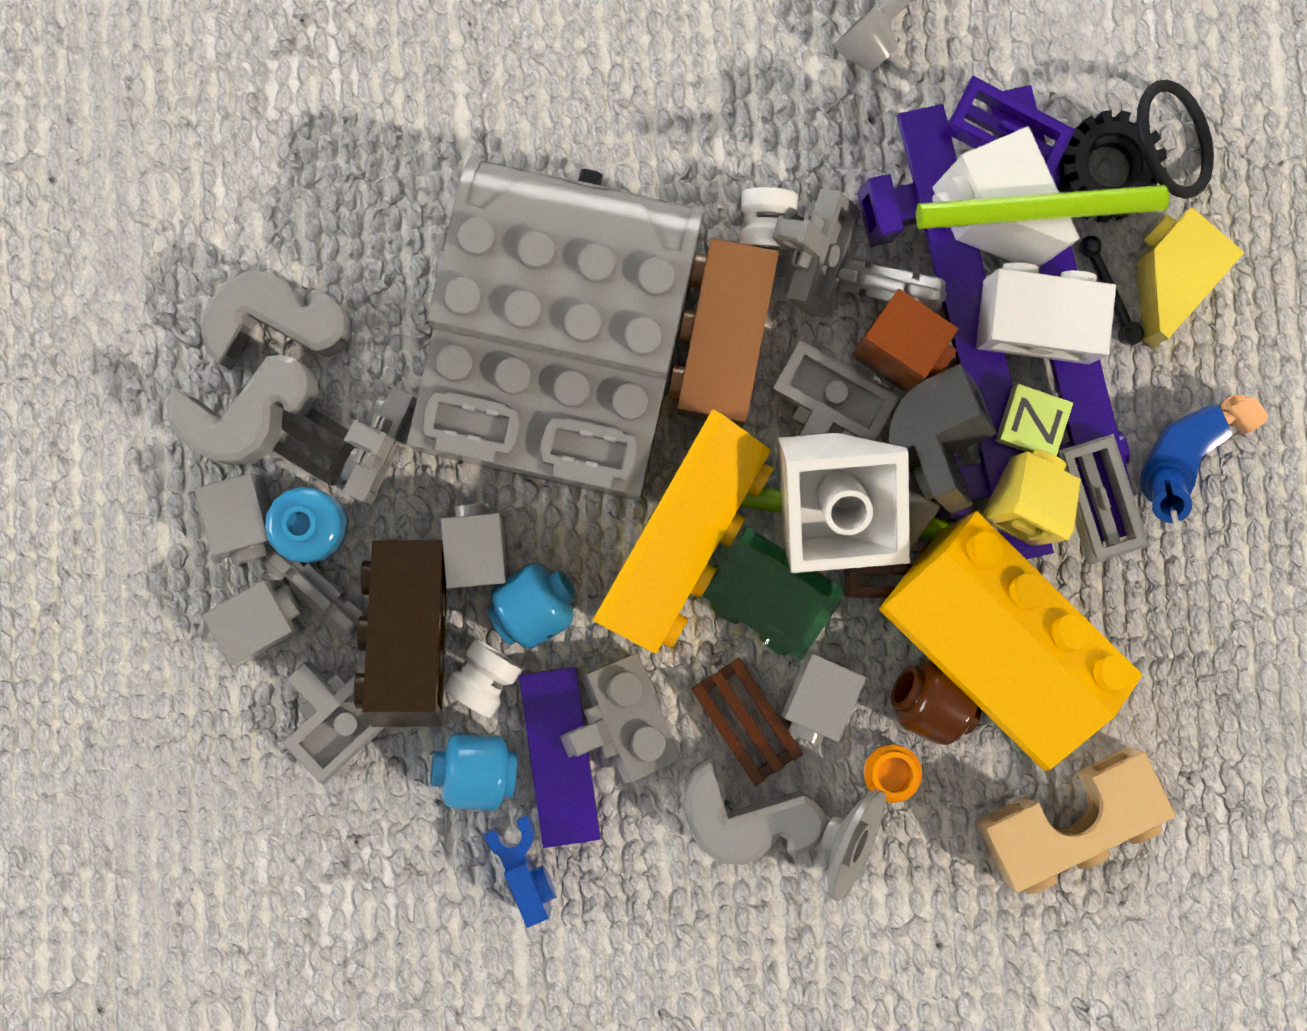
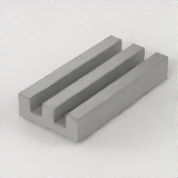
M1114 434L1059 450L1057 457L1067 464L1064 471L1081 479L1074 459L1078 457L1106 547L1103 548L1081 481L1075 525L1087 563H1098L1149 547L1150 545ZM1100 451L1128 540L1123 542L1120 540L1106 489L1103 487L1093 456V452Z

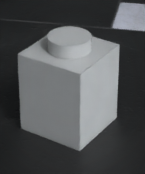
M247 473L194 488L211 556L226 558L231 556L233 565L267 557L265 547L271 544L267 537L265 524L267 512L271 507V501L263 476Z
M471 504L454 507L455 517L441 518L446 588L456 589L506 583V579L509 576L504 515L500 513L490 514L489 504Z
M262 580L202 615L230 666L245 664L304 630L298 620V617L303 615L300 602L288 585L285 584L280 587L276 580Z
M806 652L780 712L784 719L792 722L788 732L818 746L821 745L824 736L839 742L867 677L815 654Z

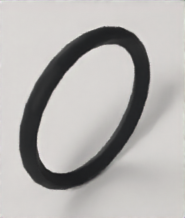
M1168 79L1157 80L1145 89L1140 97L1137 108L1136 125L1141 152L1148 169L1160 186L1165 185L1171 195L1179 198L1196 197L1205 190L1213 172L1214 150L1209 125L1198 102L1186 88ZM1160 92L1172 93L1182 102L1197 130L1201 149V171L1197 181L1191 186L1185 187L1175 183L1166 173L1154 149L1150 133L1149 114L1151 102Z

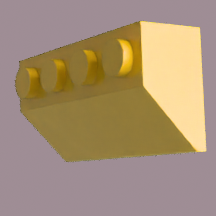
M712 409L593 621L654 654L657 653L661 644L672 649L688 621L687 617L679 614L690 593L701 598L717 568L708 564V561L719 543L727 548L730 547L745 521L744 517L736 513L747 493L755 498L759 496L774 469L765 464L771 449L726 416Z
M978 511L941 529L879 608L912 643L972 699L1044 771L1051 770L1117 715L1143 675Z

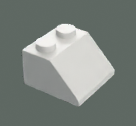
M1027 126L962 154L932 187L935 192L932 201L946 202L1059 192L1030 128ZM1071 218L950 227L957 241L1010 262L1029 263L1038 267L1044 265L1080 239Z
M840 433L778 438L783 547L791 573L910 563L908 450L906 447Z

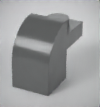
M960 363L922 381L903 397L891 420L889 444L907 448L908 470L910 472L914 471L917 483L928 501L936 499L950 514H953L973 505L953 453L997 433L977 383Z

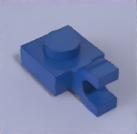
M529 813L516 820L522 835L518 843L507 844L504 842L497 827L486 831L484 836L492 852L499 856L505 869V878L524 923L529 928L549 919L552 910L550 900L557 898L545 866L542 865L535 868L531 856L527 855L535 835L533 822Z

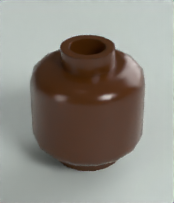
M925 660L916 666H909L904 669L897 678L891 694V705L895 708L898 723L905 730L940 745L952 744L960 739L963 734H970L979 723L982 710L931 660Z

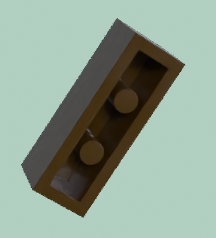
M373 540L371 560L362 561L360 574L362 595H369L368 616H359L357 625L359 651H366L365 671L364 673H356L354 679L355 708L362 709V713L371 727L443 726L448 603L443 541Z

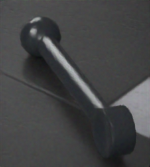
M1092 235L1084 237L1079 245L1080 252L1083 256L1090 258L1100 282L1114 284L1100 254L1102 249L1100 239ZM1116 288L1114 312L1121 325L1118 333L1119 339L1125 345L1137 344L1143 339L1144 330L1140 324L1131 321Z

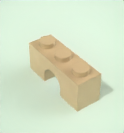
M1127 747L1077 771L1087 793V806L1083 816L1071 826L1064 828L1052 827L1040 804L1027 796L975 820L1004 883L1016 893L1024 890L1026 894H1035L1056 884L1058 881L1056 875L1077 865L1078 869H1086L1102 863L1110 857L1109 849L1127 840L1131 844H1137L1159 835L1163 831L1160 824L1175 818L1176 815L1145 752Z

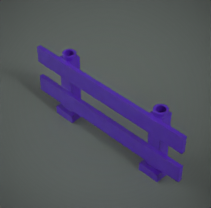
M1031 85L1004 90L1009 95L1037 109ZM944 104L901 112L896 116L913 183L894 187L891 174L868 178L858 191L857 196L870 247L892 243L904 230V226L917 224V205L919 203H933L932 198L935 192L932 187L957 161L952 137L942 132L947 123ZM986 104L987 111L991 115L1001 120H1007L1022 129L1027 127ZM1030 128L1033 137L1046 143L1043 134ZM993 133V135H994L996 138H998V139L1001 138V137H999V136H997L996 134ZM1057 166L1052 176L1057 190L1061 183L1059 166ZM950 227L924 229L935 276L942 278L946 285L947 298L946 301L942 302L946 320L959 328L951 340L953 347L957 349L955 353L957 365L961 363L977 383L996 433H998L1013 384L1005 353L976 349L983 280L986 279L980 250L957 241ZM1069 246L1047 263L1040 266L1039 274L1060 277L1064 271H1078L1072 246ZM1049 359L1058 397L1073 402L1066 425L1069 442L1060 444L1059 450L1114 434L1130 483L1126 467L1130 460L1129 446L1124 434L1121 431H1117L1100 360L1088 365ZM996 434L977 443L981 463L962 467L960 456H955L971 501L991 497L1010 457L1024 453V451L995 442ZM1100 451L1093 452L1103 487L1106 489L1111 505L1110 509L1119 537L1127 536ZM1076 457L1074 459L1080 474V478L1088 499V503L1097 527L1101 542H1103L1104 538L1100 529V525L1092 504V500L1083 476V472L1078 457ZM941 505L935 516L942 520L971 513L973 509L971 505L950 514ZM998 529V532L1026 560L1054 553L1052 543L1030 546Z

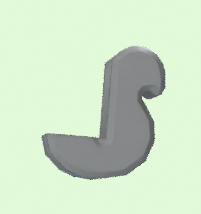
M254 270L231 277L210 299L203 315L201 328L206 352L218 364L229 370H232L253 335L258 321L323 357H329L344 350L352 337L350 318L333 299L322 292H313L310 295V304L305 307L297 291L273 273Z
M287 355L267 356L223 417L188 392L173 387L166 404L170 425L177 437L191 450L227 465L254 464L271 453L280 439L283 410L299 417L309 413L317 399L318 382L313 371L297 359Z
M710 758L694 767L685 785L684 805L688 826L701 850L722 864L745 865L761 858L779 837L784 838L783 845L788 854L798 856L818 846L826 830L827 822L823 810L814 799L802 791H796L726 813Z

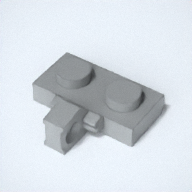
M820 188L815 207L811 208L808 214H805L804 220H794L779 215L772 236L779 246L794 251L790 261L791 268L788 274L786 298L808 315L822 318L828 317L839 282L838 272L844 266L861 210L841 191Z
M802 340L798 342L770 392L797 407L791 420L803 426L798 436L829 433L841 434L843 430H846L859 438L873 441L877 440L900 397L897 393Z
M392 386L387 398L380 395L376 399L369 412L366 425L355 419L353 420L344 441L356 446V448L349 455L342 471L341 478L347 481L342 491L343 493L373 505L412 422L417 401L413 395Z
M638 653L631 654L580 676L592 707L583 710L588 724L560 736L568 758L574 755L576 757L599 747L603 759L611 756L614 757L624 783H632L682 760Z
M308 660L287 678L290 684L307 700L298 709L307 721L282 744L323 785L385 727H371L362 713V709L355 708V676L347 682L337 673L328 680ZM365 667L362 668L358 673H364Z

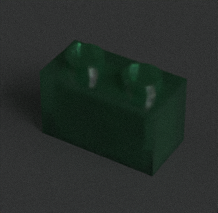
M746 526L711 579L702 597L711 602L712 610L721 618L734 624H738L741 621L758 632L761 642L772 651L780 655H788L790 653L802 660L840 605L844 588L818 571L791 573L785 550Z

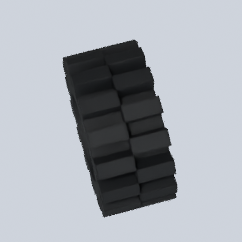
M1112 110L1101 111L1096 118H1093L1091 115L1075 128V132L1058 164L1061 176L1059 193L1064 191L1067 193L1159 186L1142 155L1136 122L1132 123L1129 121L1131 112L1121 110L1115 117H1112ZM1157 130L1151 133L1154 149L1161 163L1167 158L1166 149L1156 150L1155 144L1161 137ZM1112 147L1123 153L1129 164V175L1124 184L1117 187H1106L1094 180L1089 171V158L1095 149ZM1131 213L1097 216V222H1108L1113 217L1117 221ZM1086 216V217H1082V218H1084V219L1087 220V219H1089L1091 216Z

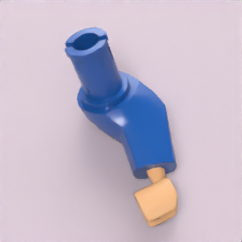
M1240 394L1232 395L1223 402L1221 409L1215 404H1210L1164 427L1148 454L1141 470L1139 483L1143 495L1152 502V510L1157 518L1167 523H1173L1171 511H1177L1179 521L1184 520L1192 510L1190 495L1196 483L1201 458L1232 437L1229 424L1232 423L1240 434H1246L1260 427L1268 419L1267 412L1256 398Z

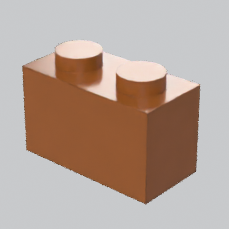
M898 288L872 322L851 353V356L907 393L917 384L945 370L957 352V349L949 343L959 328Z

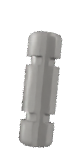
M854 258L846 260L843 268L839 269L838 272L840 288L844 292L860 296L864 295V292L867 291V297L888 302L898 288H900L934 312L940 309L942 302L946 301L947 298L945 281L936 276L921 274L920 279H917V272L876 263L870 268V262Z
M276 550L268 557L266 562L267 569L280 581L285 580V578L291 582L288 585L291 591L320 617L327 615L331 618L328 624L341 636L347 637L357 629L359 616H366L365 610L352 598L347 601L344 600L341 596L345 592L313 563L305 564L304 562L290 561L279 555Z

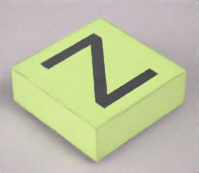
M1021 384L1012 386L995 442L1024 452L1032 453L1034 449H1039L1057 456L1073 402Z

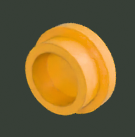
M886 744L876 748L866 759L863 769L864 781L870 792L875 788L884 791L886 802H902L909 799L918 790L922 780L921 764L916 755L906 747L897 744Z

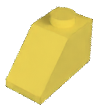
M1190 207L1175 219L1166 214L1143 239L1150 247L1137 260L1141 326L1144 330L1142 340L1150 347L1169 339L1245 253L1193 207Z
M1034 449L1032 453L1027 451L1010 457L982 516L993 527L1030 546L1069 541L1075 526L1081 479L1064 471L1067 466L1066 462L1049 452Z

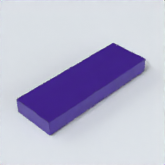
M577 666L520 674L519 681L543 848L600 840L601 834L589 752L577 757L574 755L568 758L560 738L561 735L585 725Z

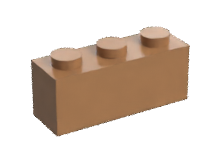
M711 238L708 255L696 253L690 287L701 289L697 311L685 309L679 343L690 345L686 367L674 365L668 399L679 401L676 415L706 421L712 409H714L739 427H744L747 421L779 251Z

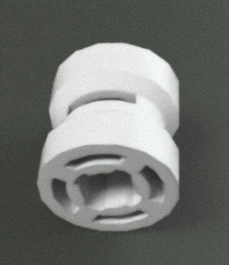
M756 187L744 190L742 192L741 211L746 216V226L739 231V244L779 251L778 257L792 255L794 251L779 246L772 236L779 215L792 219L798 214V194L791 190L775 187Z
M474 638L465 652L466 665L460 671L451 673L444 684V690L475 712L492 718L501 704L499 695L502 692L503 686L514 684L523 668L495 648Z

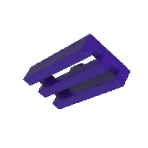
M973 75L967 82L963 94L942 132L976 149L998 138L964 121V118L1001 138L1022 129L1007 120H1001L974 106L972 102L975 98L1055 140L1052 147L1034 137L1051 176H1053L1075 129Z

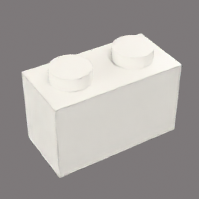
M1021 262L1006 263L1003 265V269H997L983 280L976 349L1088 365L1109 355L1116 284L1096 282L1097 275L1086 271H1064L1059 277L1039 274V267L1033 264Z

